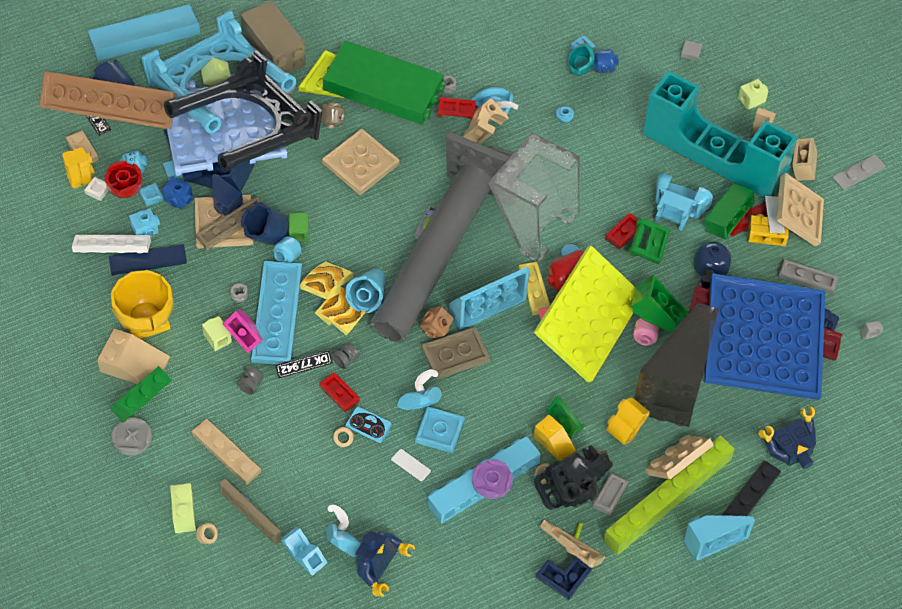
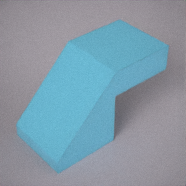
M295 527L281 539L291 556L310 575H314L328 563L319 548L309 543L299 527Z

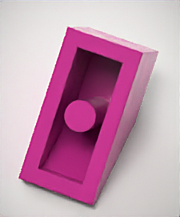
M242 309L236 311L223 323V326L247 353L263 340L255 323Z

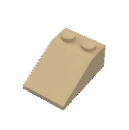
M113 329L97 361L100 372L138 384L158 366L164 371L170 356L130 333Z

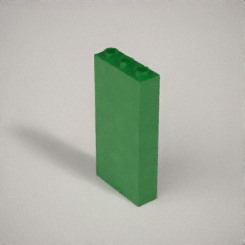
M345 40L323 78V90L423 125L425 119H429L432 106H436L439 93L444 91L445 82H443L444 74Z

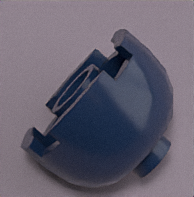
M719 242L702 244L697 249L693 259L694 269L700 276L704 275L706 269L714 271L715 274L725 275L729 272L731 266V254L726 246Z

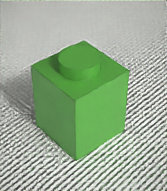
M289 213V236L299 242H309L308 213Z

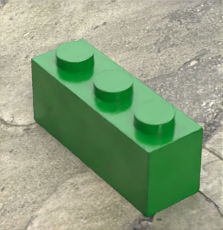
M736 183L730 189H727L723 198L716 203L715 208L705 217L706 232L726 240L754 205V190Z
M158 366L113 404L110 409L124 422L172 380Z

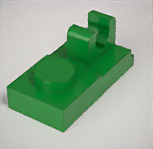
M561 397L554 398L546 410L548 415L552 416L565 429L570 440L575 433L581 432L585 427L584 424L579 422V417L571 412V409Z

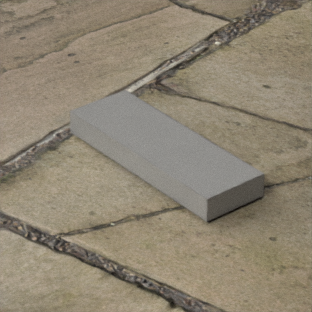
M784 259L779 273V278L813 289L824 290L825 293L831 295L834 293L839 278L838 276Z

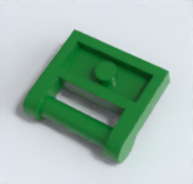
M639 218L636 223L637 230L633 244L630 246L628 253L659 264L662 261L670 229L644 218ZM646 228L649 232L644 249L640 248V243Z

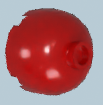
M120 161L112 164L107 169L108 172L104 176L108 191L113 196L127 199L135 196L141 189L143 178L141 170L136 164L133 163L132 165L128 164L127 161Z

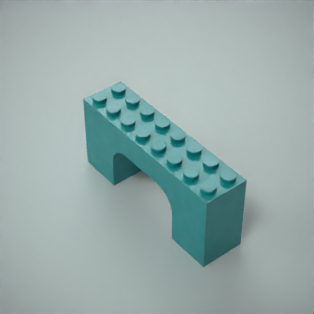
M668 70L649 96L643 135L738 185L754 190L755 194L763 198L765 196H774L779 189L780 176L785 173L788 174L798 136L765 120L751 141L742 139L705 119L697 108L700 86Z

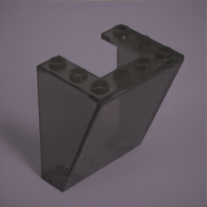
M697 303L641 368L634 399L650 412L648 417L655 418L658 421L671 422L677 426L689 427L719 308Z

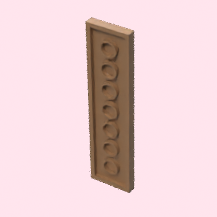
M44 71L39 107L172 129L173 118L167 116L164 102L172 98L176 99L177 93Z

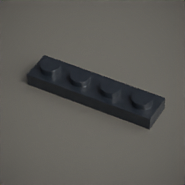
M764 460L721 516H748L779 477L781 471Z

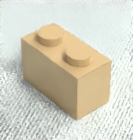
M814 138L798 139L793 158L795 178L797 181L815 180L817 149Z

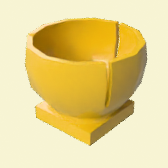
M149 270L134 271L117 281L111 291V306L114 316L124 328L129 329L130 333L139 339L171 329L168 319L174 307L173 290L163 276L161 277L160 274Z

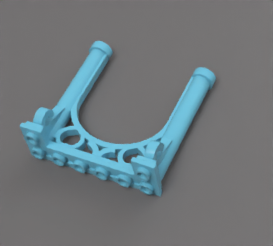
M230 10L216 18L219 32L165 61L160 59L157 49L141 57L148 86L156 85L160 90L177 93V99L190 94L186 89L188 81L212 58L223 61H242L247 57H251L257 49L250 45L241 35V27L234 19L233 12ZM222 49H227L224 53H217ZM265 57L267 59L266 75L285 92L291 91L296 84L295 77L290 73L284 72ZM179 72H185L183 75L174 76ZM206 106L187 112L210 134L217 132L221 127V119Z

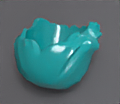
M580 44L569 53L568 66L570 72L574 75H583L593 68L594 53L593 48L589 44Z

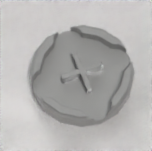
M130 417L124 422L117 423L112 431L113 445L116 450L125 455H138L144 452L152 441L150 426L140 418Z

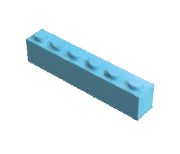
M526 436L523 439L514 441L507 449L499 450L489 460H499L505 463L510 472H512L513 479L538 465L541 453ZM484 459L479 464L484 463L488 459ZM475 468L466 470L461 477L456 480H450L443 488L435 489L429 494L427 506L441 524L484 498L477 493L472 484Z

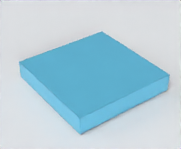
M427 406L415 438V443L453 453L465 417Z

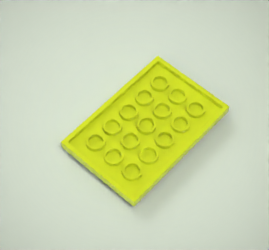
M589 246L577 262L534 333L587 382H592L634 313L631 303L636 287L596 249Z

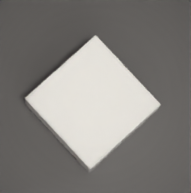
M94 177L84 191L85 194L101 201L107 194L108 189L105 181Z

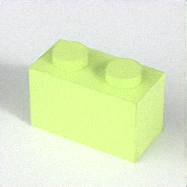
M191 483L170 486L175 533L196 531Z

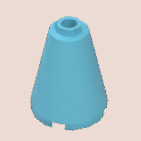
M372 269L350 280L346 286V300L352 308L359 312L367 311L366 313H370L381 305L386 282L384 272L380 269Z

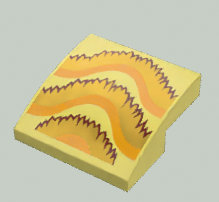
M325 261L305 277L300 284V289L328 300L341 293L340 286L353 279V272Z
M340 286L341 293L328 300L326 299L315 314L329 326L332 323L347 335L366 311L359 312L352 308L346 300V289Z

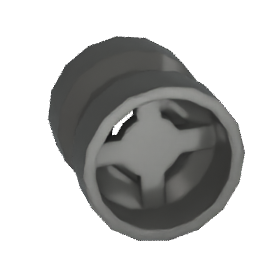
M346 342L340 351L337 350L332 354L333 360L342 369L348 367L351 361H355L359 357V352L349 342Z
M247 367L244 371V377L240 378L237 383L238 388L247 394H254L257 390V384L261 383L264 378L263 374L253 367Z

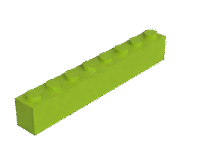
M720 435L712 442L713 446L674 477L667 479L605 531L603 542L619 555L730 462L735 448Z

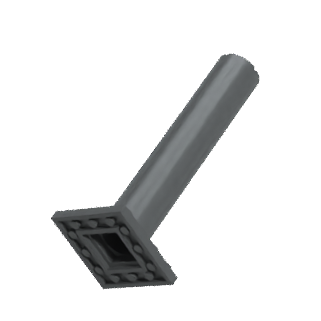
M450 131L446 136L447 176L453 181L373 316L370 325L376 333L386 339L389 338L393 342H404L486 196L493 195L503 202L514 203L517 183L516 159Z

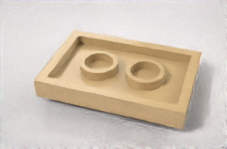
M690 435L682 437L678 444L665 450V454L650 462V465L645 468L649 476L671 479L713 446L711 439Z

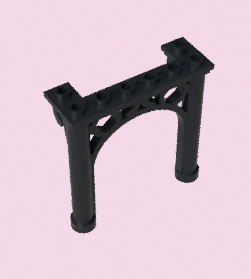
M257 50L254 51L251 57H247L240 62L238 68L241 71L228 78L227 81L164 102V109L169 118H175L186 112L227 98H239L254 102L271 114L276 125L271 134L218 154V164L225 172L234 169L239 164L310 137L315 141L319 139L322 118L320 107L313 101H309L306 108H301L296 101L266 75L267 59ZM251 90H258L262 94L252 93ZM282 120H290L293 124H287L282 122Z

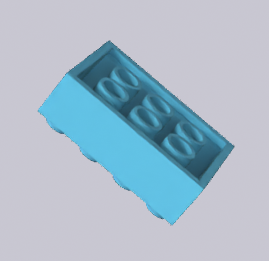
M528 266L453 300L449 304V314L454 318L453 321L459 331L526 301L530 270Z

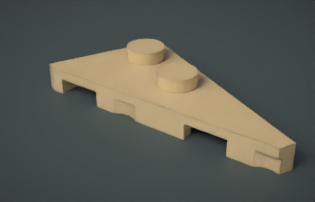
M543 520L540 527L566 548V551L577 556L591 568L603 562L605 558L603 554L549 521Z

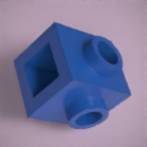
M174 177L162 189L164 201L168 202L172 207H178L183 210L193 199L191 186L187 182L180 181Z

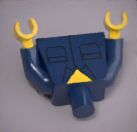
M808 407V415H806L804 408L800 410V415L805 418V421L800 419L774 432L771 426H765L767 434H765L764 430L759 431L758 434L761 438H765L764 442L772 457L785 462L789 466L799 462L803 469L813 465L814 462L810 458L816 445L814 420L811 419L815 414L813 407Z
M370 531L363 536V542L355 554L357 574L369 587H373V595L379 597L384 596L381 590L389 591V587L386 584H378L377 581L397 553V548H399L401 555L410 557L411 555L407 553V548L415 550V547L412 544L401 543L402 540L390 532L379 531L376 533Z

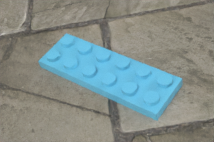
M264 261L256 327L263 340L252 350V363L280 364L291 361L302 263Z

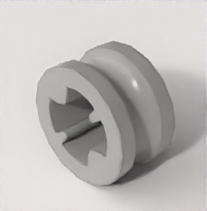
M444 76L445 88L443 92L446 94L453 93L456 90V79L452 76Z
M237 283L231 287L232 300L237 303L247 300L248 289L244 284Z

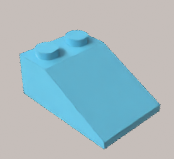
M706 515L702 518L696 517L688 524L684 543L696 562L749 538L755 519L753 516Z

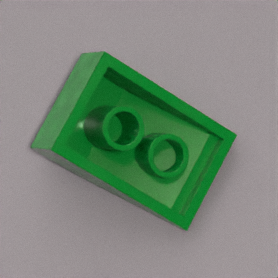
M654 275L638 284L631 303L632 311L648 323L678 336H686L690 313Z

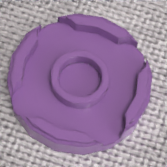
M486 460L484 463L477 465L473 471L472 484L479 495L485 498L496 499L503 497L509 492L512 487L513 475L505 463L499 460Z

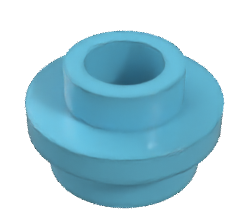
M562 106L557 109L556 117L561 123H569L574 117V111L568 106Z

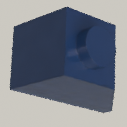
M214 173L212 175L214 209L219 214L226 216L243 205V195L239 190Z

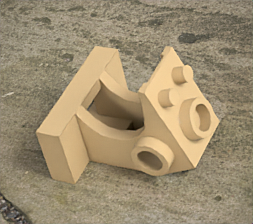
M492 98L475 111L470 126L464 132L463 137L481 144L495 130V127L488 124V120L502 125V123L509 119L507 112L502 111L498 103L494 102Z

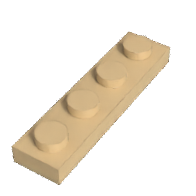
M208 419L192 430V435L244 484L247 485L261 473V469Z

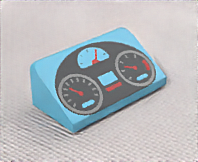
M357 407L345 427L381 443L389 434L392 423L363 408Z

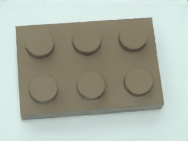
M476 327L421 345L430 369L438 372V376L435 377L436 380L490 362V356Z

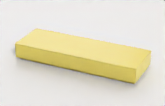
M537 262L518 265V270L527 266L530 269L527 299L532 315L539 314L538 308L550 307Z

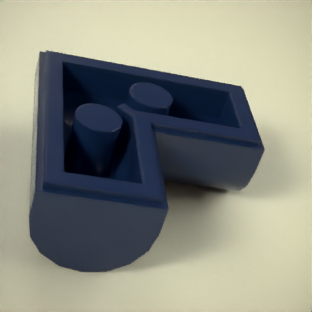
M575 556L565 571L547 559L535 575V578L567 600H570L593 568L589 567L577 556Z

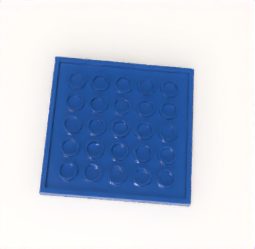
M712 273L704 383L820 400L822 393L825 291Z

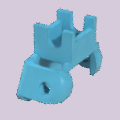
M665 173L660 174L656 184L655 201L658 204V212L655 221L659 222L662 217L680 224L679 230L683 231L689 218H698L711 208L712 193L702 187L696 192L684 186L670 183L672 176Z

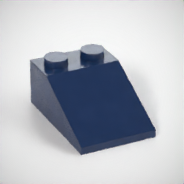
M247 161L225 172L220 168L218 162L212 163L213 170H201L202 177L188 180V182L213 189L212 175L215 173L241 192L255 165Z

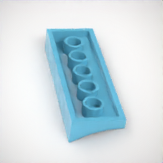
M189 4L88 30V34L98 61L200 35V27Z

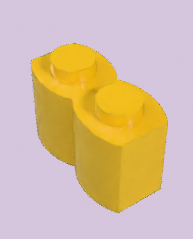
M634 398L623 399L617 406L619 409L617 414L611 416L607 422L609 425L606 431L623 445L630 443L650 414Z

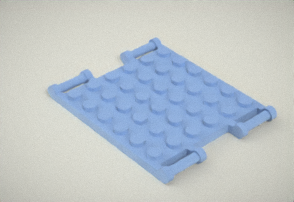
M189 80L186 86L190 94L208 88L196 89L194 80ZM251 90L252 93L262 94L258 90ZM227 98L205 105L221 119V127L215 133L210 134L205 131L202 125L187 112L173 118L172 129H167L176 176H181V173L199 170H213L212 163L218 162V154L271 134L276 127L273 117L267 110L254 102L239 98ZM286 147L249 160L250 164L272 158H287Z

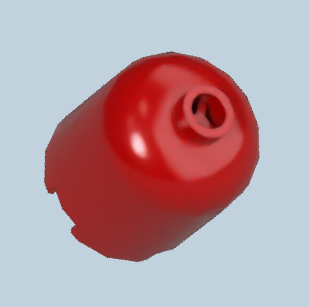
M583 250L571 252L554 260L549 265V276L546 278L550 287L553 286L556 291H560L583 255Z

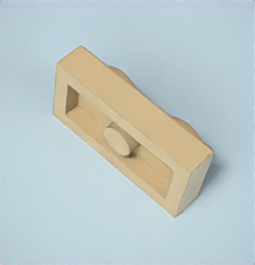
M83 130L66 137V141L72 151L82 147L85 153L90 154L92 163L99 160Z

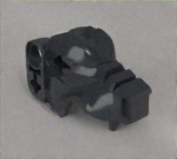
M590 445L588 446L589 450L586 448L581 449L585 458L576 452L573 456L562 459L561 464L557 461L547 466L546 471L536 475L534 484L544 506L549 510H554L561 506L566 508L570 506L577 507L578 504L582 505L589 499L592 501L598 494L597 482L613 466L607 451L597 452ZM545 479L547 483L542 484L541 481ZM550 495L556 498V505L550 502Z

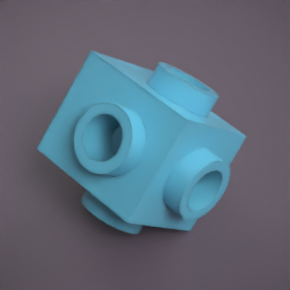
M150 208L129 215L131 228L135 235H150L152 237L159 233L158 225H160L158 216L157 214L153 215Z

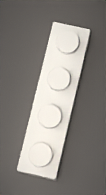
M75 235L72 250L73 252L143 253L148 252L151 237L150 235Z

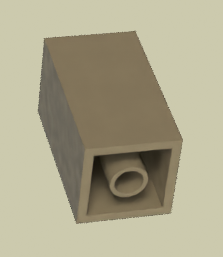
M272 0L241 14L242 36L270 61L286 73L300 69L305 65L304 41Z

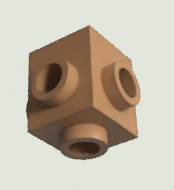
M442 306L429 308L423 316L420 327L428 337H443L448 333L454 318Z

